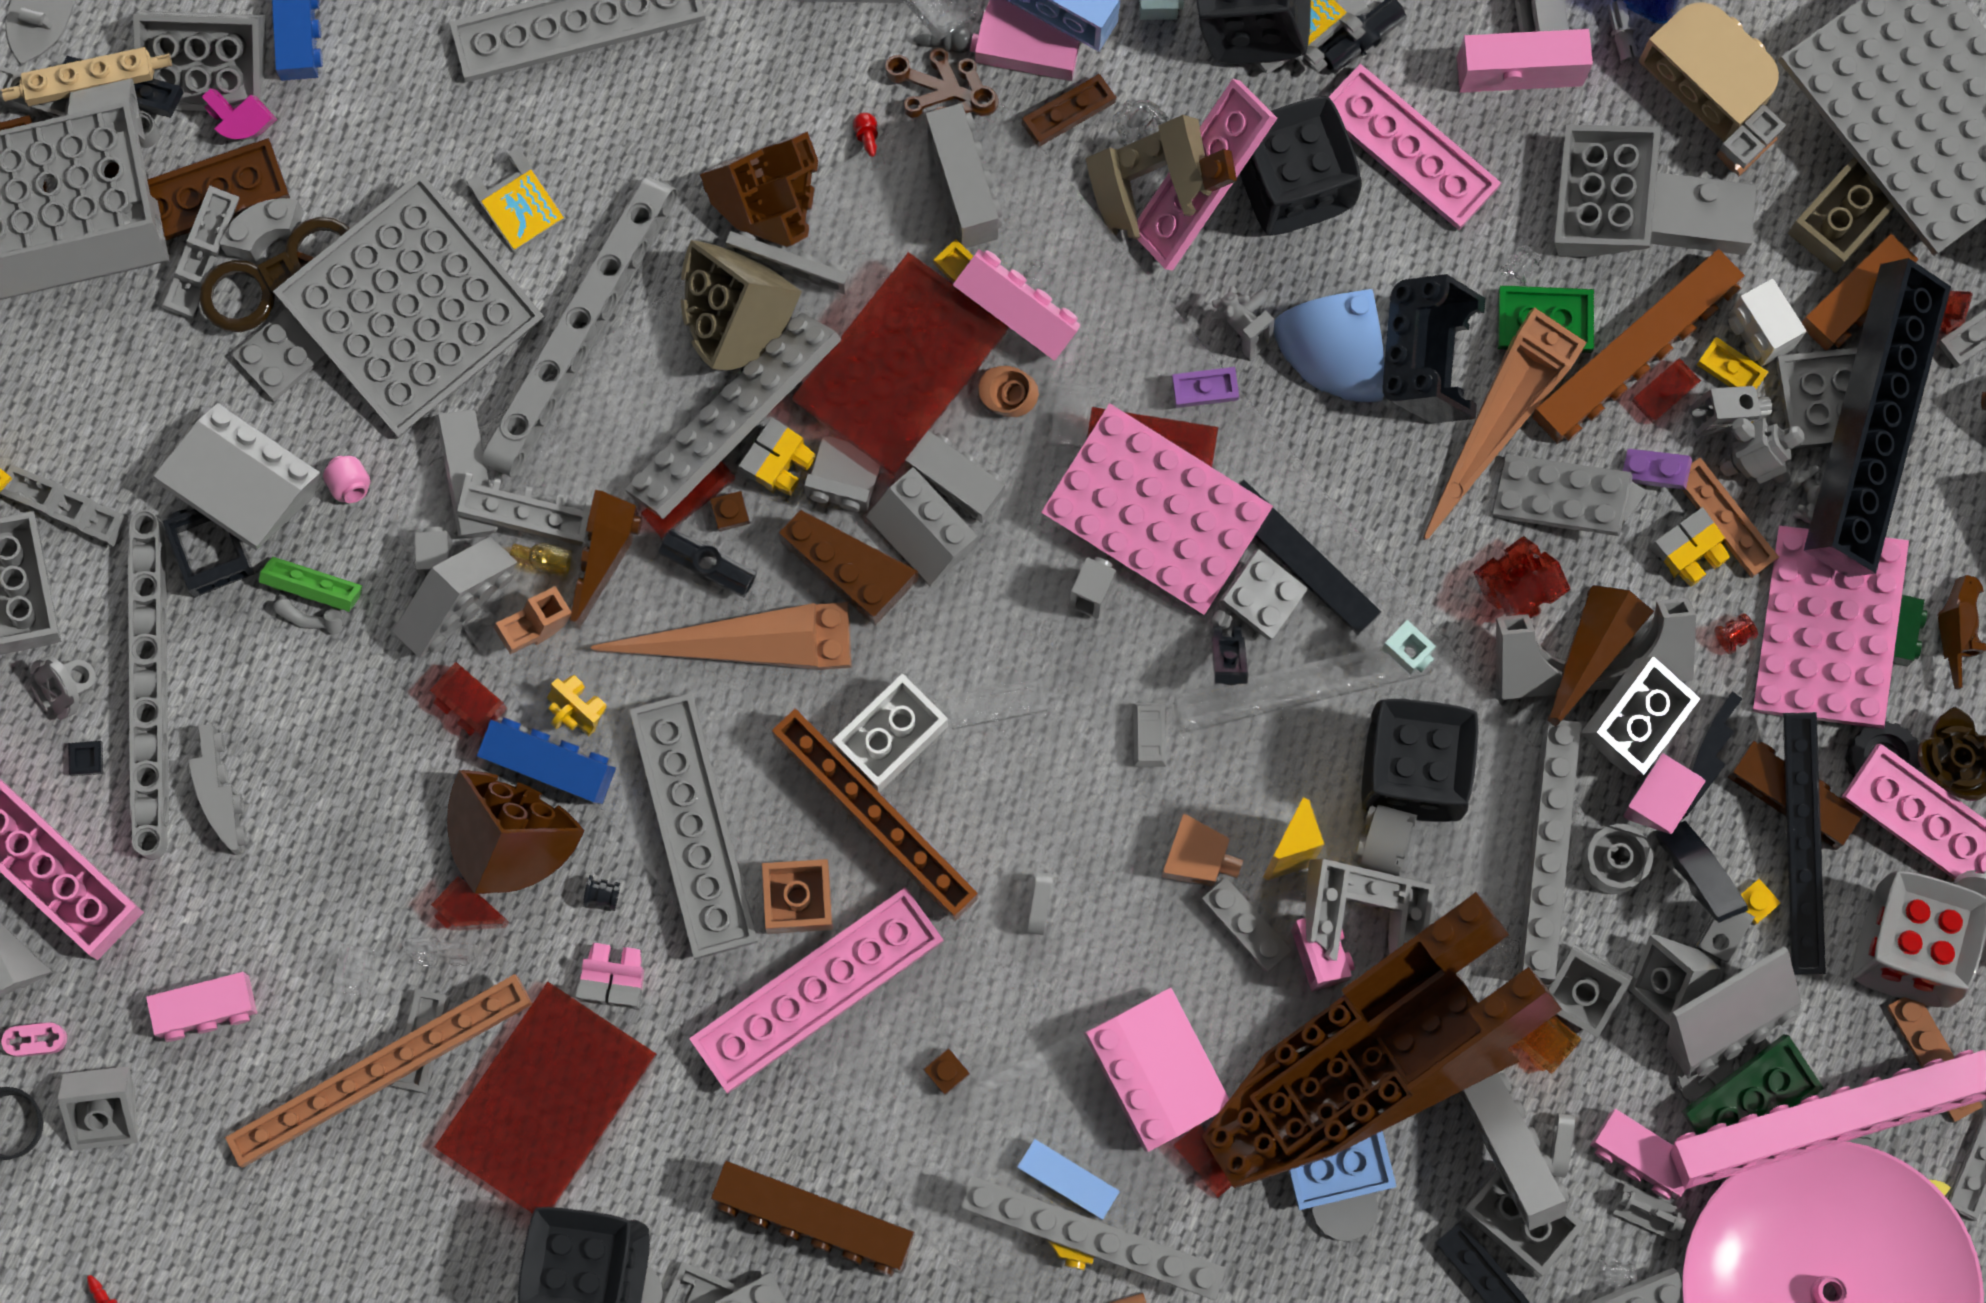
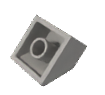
M1654 934L1650 935L1628 990L1670 1026L1672 1013L1675 1010L1713 989L1721 967L1698 949Z
M1575 944L1558 972L1556 979L1550 986L1549 991L1562 1008L1557 1013L1559 1016L1598 1038L1633 977Z
M129 1066L62 1075L58 1102L72 1150L138 1143L135 1087Z

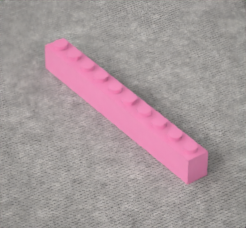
M1966 1050L1957 1054L1952 1060L1943 1062L1942 1059H1936L1926 1063L1923 1066L1924 1068L1912 1071L1911 1068H1905L1893 1074V1077L1882 1080L1881 1077L1869 1079L1858 1088L1841 1087L1833 1091L1831 1096L1821 1099L1818 1095L1811 1096L1801 1101L1800 1105L1789 1108L1788 1105H1781L1772 1109L1769 1112L1770 1114L1760 1117L1757 1114L1747 1115L1738 1121L1739 1123L1727 1126L1726 1123L1717 1124L1710 1127L1706 1133L1695 1135L1694 1132L1687 1133L1676 1139L1670 1155L1684 1189H1688L1986 1100V1050L1975 1053L1973 1050Z

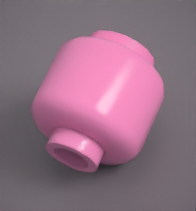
M337 456L333 458L323 473L324 483L332 496L339 502L355 503L360 501L367 494L371 483L370 477L361 461L354 456Z

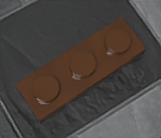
M1099 73L1022 118L1021 124L1035 144L1040 147L1115 104L1117 97Z

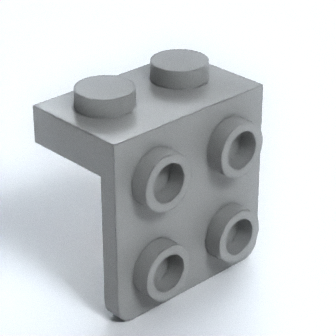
M825 436L821 440L812 474H808L805 481L806 496L819 503L831 502L839 504L842 508L849 511L858 512L861 510L867 512L883 460L882 451Z

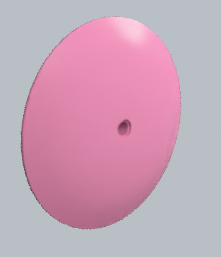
M1847 1141L1730 1176L1710 1197L1701 1211L1692 1230L1683 1265V1303H1984L1983 1280L1978 1256L1970 1234L1950 1201L1923 1174L1904 1161L1881 1150ZM1826 1283L1833 1285L1836 1290V1297L1832 1302L1828 1301L1823 1295V1287Z

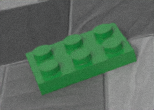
M1499 286L1497 349H1508L1512 338L1518 332L1530 310L1536 308L1586 341L1587 343L1581 353L1593 352L1594 289Z

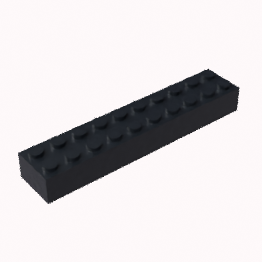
M1910 258L1880 264L1804 546L1805 552L1846 577L1876 574L1951 290L1950 285Z

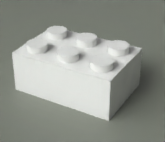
M902 673L832 740L833 747L880 793L948 727V718Z

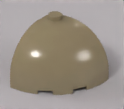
M691 240L689 243L681 274V280H685V300L680 301L684 325L690 327L694 338L691 343L698 355L712 369L733 370L746 366L751 361L757 360L766 351V346L770 341L781 336L802 291L776 272L739 253L705 242Z

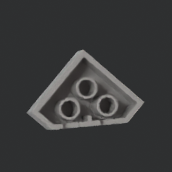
M490 536L433 566L392 632L419 658L431 651L433 653L438 652L446 644L447 639L465 621L471 620L479 612L481 605L498 589L504 588L512 580L513 575L511 572L518 562Z

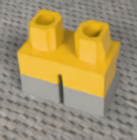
M771 417L756 439L757 444L754 443L740 463V475L749 480H755L772 493L777 489L780 492L792 495L800 481L798 477L789 473L788 470L794 463L807 471L815 461L816 456L814 452L804 445L803 437Z
M1703 507L1656 540L1650 547V550L1656 557H1660L1668 566L1673 577L1675 578L1680 575L1690 587L1706 576L1704 570L1697 563L1702 557H1705L1714 570L1730 558L1725 547L1722 545V541L1725 539L1724 535Z

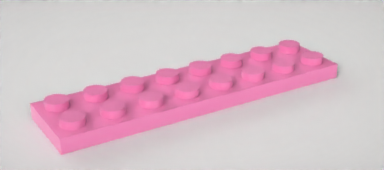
M905 887L689 1039L728 1094L943 943L944 940Z

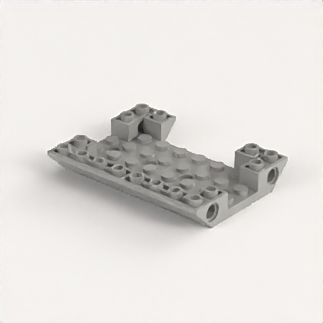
M132 78L70 92L68 112L65 116L0 131V300L169 261L158 201L150 195L140 146V141L145 140ZM112 162L118 163V174L113 178H106L104 174L105 167ZM48 177H56L58 181L56 189L52 192H45L43 190L44 181Z

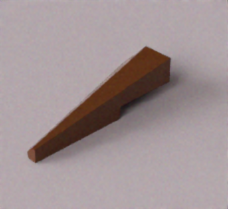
M1593 585L1588 590L1585 607L1579 617L1580 623L1577 632L1573 636L1562 671L1563 677L1559 688L1556 690L1554 706L1547 719L1553 726L1556 727L1653 614L1654 611L1630 590Z

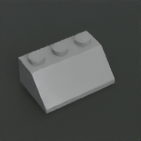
M914 467L889 487L866 516V519L913 569L918 571V575L930 587L978 546L977 534Z

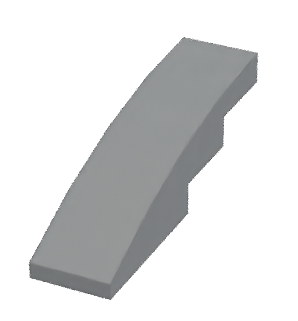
M209 185L186 241V247L163 303V309L193 320L200 303L201 284L207 274L214 268L221 250L220 242L222 236L232 221L240 197Z
M10 465L7 474L12 480L0 492L1 496L114 547L128 520L125 515L99 505L88 497L70 491L61 484Z

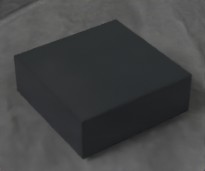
M102 741L68 743L70 776L103 774Z

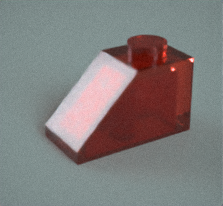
M459 876L431 904L438 911L434 917L447 929L452 925L459 931L506 928L509 924L508 920L479 894H474L470 886Z

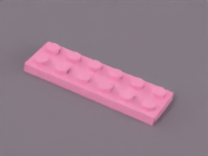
M1359 64L1329 96L1341 116L1349 138L1456 229L1460 230L1500 187L1501 182L1362 64Z
M1231 80L1200 126L1205 157L1222 149L1232 151L1236 177H1238L1277 120V117L1239 80ZM1168 173L1137 219L1140 238L1137 240L1164 269L1173 271L1233 183L1213 191L1210 196H1206L1200 191L1192 200V205L1196 212L1189 217L1183 214L1170 173Z
M1876 744L1842 795V798L1953 879L1970 870H1976L1975 873L1983 874L1986 871V819L1949 794L1882 744Z

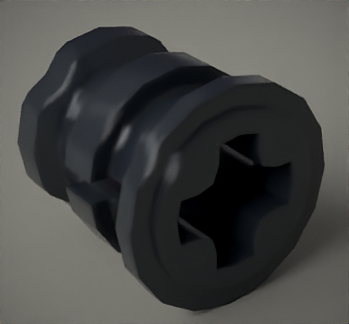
M589 875L584 893L583 907H587L592 903L596 904V908L602 909L603 906H608L610 910L615 911L621 883L608 884V880L601 879V882L594 881L592 875Z

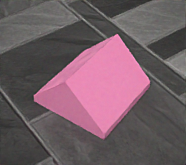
M1662 753L1629 804L1623 817L1629 821L1672 834L1706 781L1698 774Z

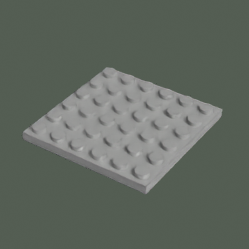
M421 172L273 291L274 295L397 438L406 433L544 319V315Z

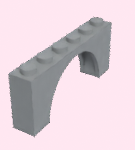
M1689 598L1656 601L1654 617L1645 634L1630 649L1616 656L1587 691L1613 690L1635 659L1654 657L1681 682L1694 680L1696 613ZM1528 614L1496 617V684L1502 700H1519L1524 697H1550L1555 695L1563 677L1562 671L1565 661L1553 657L1537 643L1535 630Z

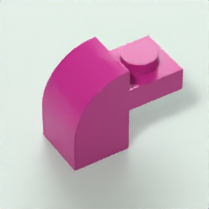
M210 88L202 96L207 102L204 108L216 120L219 118L223 120L214 129L227 138L237 140L255 138L278 120L259 98L254 95H250L236 109L229 104L217 89Z

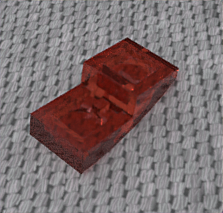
M1199 1124L1174 1144V1148L1196 1171V1174L1214 1195L1219 1198L1232 1185L1202 1138L1205 1130Z

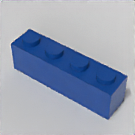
M272 0L275 65L280 80L318 78V68L323 67V56L321 48H316V38H321V25L319 19L315 20L314 10L320 9V0Z
M503 717L501 722L490 720L477 754L478 757L594 803L603 804L617 768L607 764L608 757L592 751L589 756L578 753L580 746L561 740L560 745L549 741L551 735L533 728L531 733L520 730L521 723Z

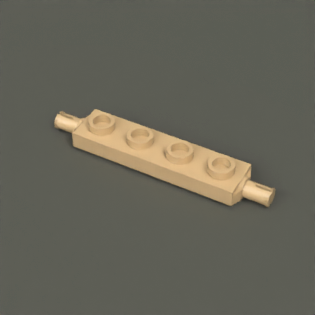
M142 47L21 73L20 85L1 89L4 102L23 98L28 106L70 98V92L130 78L133 79L134 84L153 80L155 69L172 66V60L169 53L151 57L146 48Z

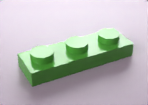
M273 556L261 570L259 583L271 586L273 589L284 590L299 595L304 599L314 600L350 612L360 598L363 587L362 585Z

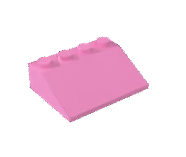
M1171 987L1083 1033L1145 1152L1163 1145L1218 1114L1229 1100Z

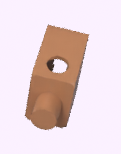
M1183 814L1161 877L1214 886L1219 872L1238 878L1243 860L1225 854L1230 841L1228 837Z

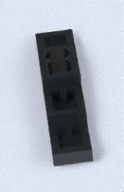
M1733 691L1725 698L1708 724L1693 755L1689 770L1701 776L1706 782L1682 817V820L1691 812L1726 765L1716 755L1734 733L1732 729L1724 724L1742 701V698Z
M1686 821L1680 822L1672 834L1662 831L1656 833L1660 846L1672 857L1674 868L1688 882L1691 894L1718 923L1748 911L1746 902L1728 874Z

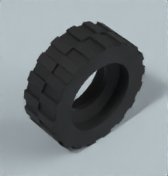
M1885 721L1884 729L1865 727L1852 739L1853 741L1847 749L1846 762H1848L1849 766L1847 769L1853 778L1868 758L1870 749L1879 743H1887L1897 750L1899 757L1915 769L1919 770L1921 767L1917 756L1919 747L1917 738L1912 736L1910 730L1904 729L1898 723L1892 724L1889 721Z

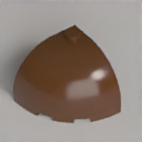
M459 770L451 789L447 811L449 845L457 868L474 894L513 892L542 881L568 860L578 846L584 829L560 805L553 808L541 800L542 793L519 782L514 787L497 781L498 775Z

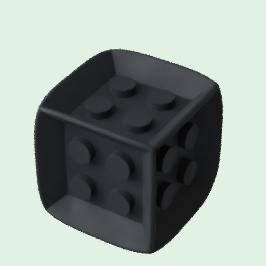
M1196 0L1202 36L1210 54L1218 62L1248 64L1282 61L1300 57L1307 51L1310 35L1311 0Z
M1328 96L1314 97L1271 110L1277 117V120L1240 172L1254 213L1266 235L1272 236L1292 232L1331 219L1352 208L1359 198L1362 180L1353 146L1341 116L1332 100Z
M1382 699L1377 701L1371 713L1372 721L1366 740L1361 786V808L1369 811L1370 806L1377 807L1382 805L1417 815L1416 820L1460 821L1468 811V802L1474 783L1479 733L1478 713L1457 705L1421 700Z
M536 1207L529 1223L518 1283V1303H641L649 1258V1227L638 1220H627L610 1214L559 1207Z

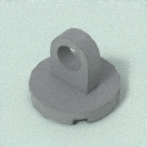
M46 656L33 662L30 668V675L34 674L35 681L31 682L32 690L38 702L50 715L57 714V719L60 720L76 714L79 708V695L87 691L95 682V671L84 660L77 659L63 665L56 658ZM78 670L84 675L85 683L75 682L71 676V671Z

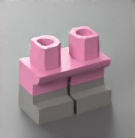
M593 943L588 959L583 958L582 973L575 998L581 1002L602 1005L609 1003L610 1006L640 1010L644 969L641 967V950L623 947L621 963L609 962L611 946Z

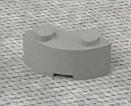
M279 198L257 203L244 210L230 223L222 236L220 246L226 256L257 263L261 253L271 244L288 240L293 229L301 224L304 211L299 201L295 199Z

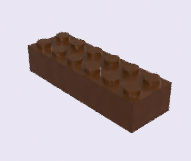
M726 1160L711 1196L713 1202L717 1204L716 1209L721 1213L737 1218L738 1213H742L748 1216L747 1221L750 1224L768 1230L769 1224L779 1227V1233L784 1237L798 1242L801 1236L811 1240L810 1245L813 1248L826 1253H830L832 1248L843 1252L841 1255L843 1259L861 1265L863 1260L874 1263V1271L890 1277L893 1276L894 1271L902 1273L915 1238V1232Z

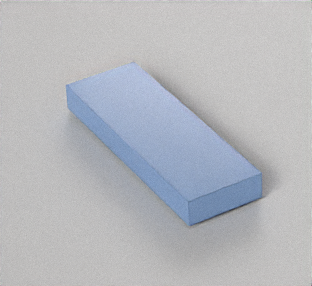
M1034 1139L1017 1167L1022 1172L1102 1221L1120 1192Z

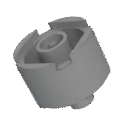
M1382 805L1377 807L1370 806L1365 825H1367L1365 833H1368L1367 838L1361 836L1356 853L1358 856L1357 863L1361 864V868L1400 877L1413 837L1410 832L1412 826L1415 827L1417 815Z
M1613 824L1599 830L1587 842L1581 857L1582 870L1586 880L1597 890L1607 894L1629 892L1646 878L1653 864V852L1645 836L1640 830L1627 824ZM1615 853L1619 854V860L1622 861L1619 865H1616L1614 859L1611 858Z

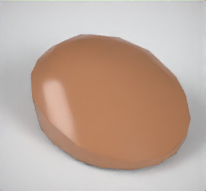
M998 366L989 369L981 377L978 385L979 396L983 404L992 412L1005 417H1019L1027 414L1034 408L1039 396L1038 386L1034 379L1024 371L1011 366Z

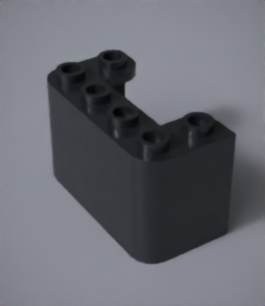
M1448 274L1405 279L1394 286L1390 296L1382 385L1385 398L1429 423L1476 419L1477 404L1471 400L1464 399V390L1460 387H1451L1455 332L1469 330L1470 324L1468 321L1470 317L1475 313H1484L1485 297Z

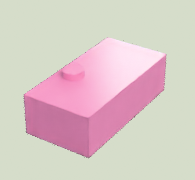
M1589 29L1464 35L1457 55L1460 93L1580 87L1584 85L1593 65Z

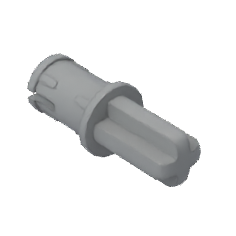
M1622 0L1614 1L1608 4V12L1613 28L1611 37L1615 38L1620 63H1626L1627 59L1628 62L1636 61L1640 57L1633 35L1636 31L1635 27L1630 24L1626 3Z

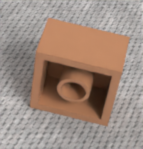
M828 859L762 863L765 929L767 934L833 930Z

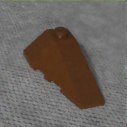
M596 489L586 531H588V541H591L590 547L586 546L585 550H582L581 572H585L584 578L579 577L577 580L570 617L571 625L575 629H580L631 546L633 536L639 535L642 525V516H638L639 513L636 505Z

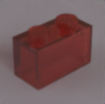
M457 662L430 689V692L436 698L432 703L445 715L450 711L459 718L456 724L470 736L475 732L482 738L486 733L490 720L497 721L507 710L504 702Z

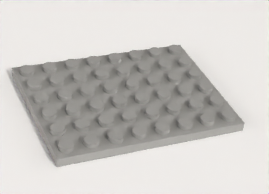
M1859 0L1780 57L1778 62L1934 257L1986 219V28L1963 0Z

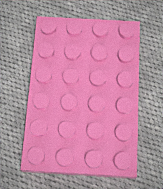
M1109 403L1041 513L1205 615L1273 508V505Z
M1779 526L1775 549L1779 558L1773 563L1753 712L1783 716V713L1817 712L1818 721L1884 729L1909 540L1885 538L1876 574L1846 577L1804 551L1809 529Z

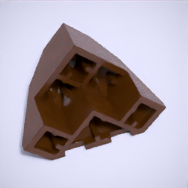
M808 131L746 153L700 174L704 191L707 193L711 205L736 229L785 247L792 246L808 237L809 225L805 222L807 210L812 209L815 190L811 186L812 173L817 172L818 158Z

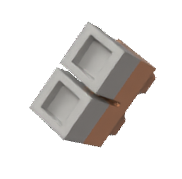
M1763 104L1722 144L1716 156L1732 172L1740 176L1777 141V136L1785 129L1786 124Z

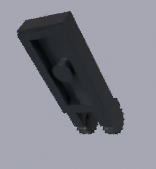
M1213 626L1212 659L1215 684L1232 686L1248 683L1245 637H1242L1241 626H1233L1231 637L1222 636L1221 626Z

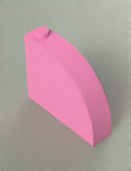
M990 0L983 15L979 34L973 33L970 52L975 53V62L979 64L1072 81L1080 41L1006 0Z

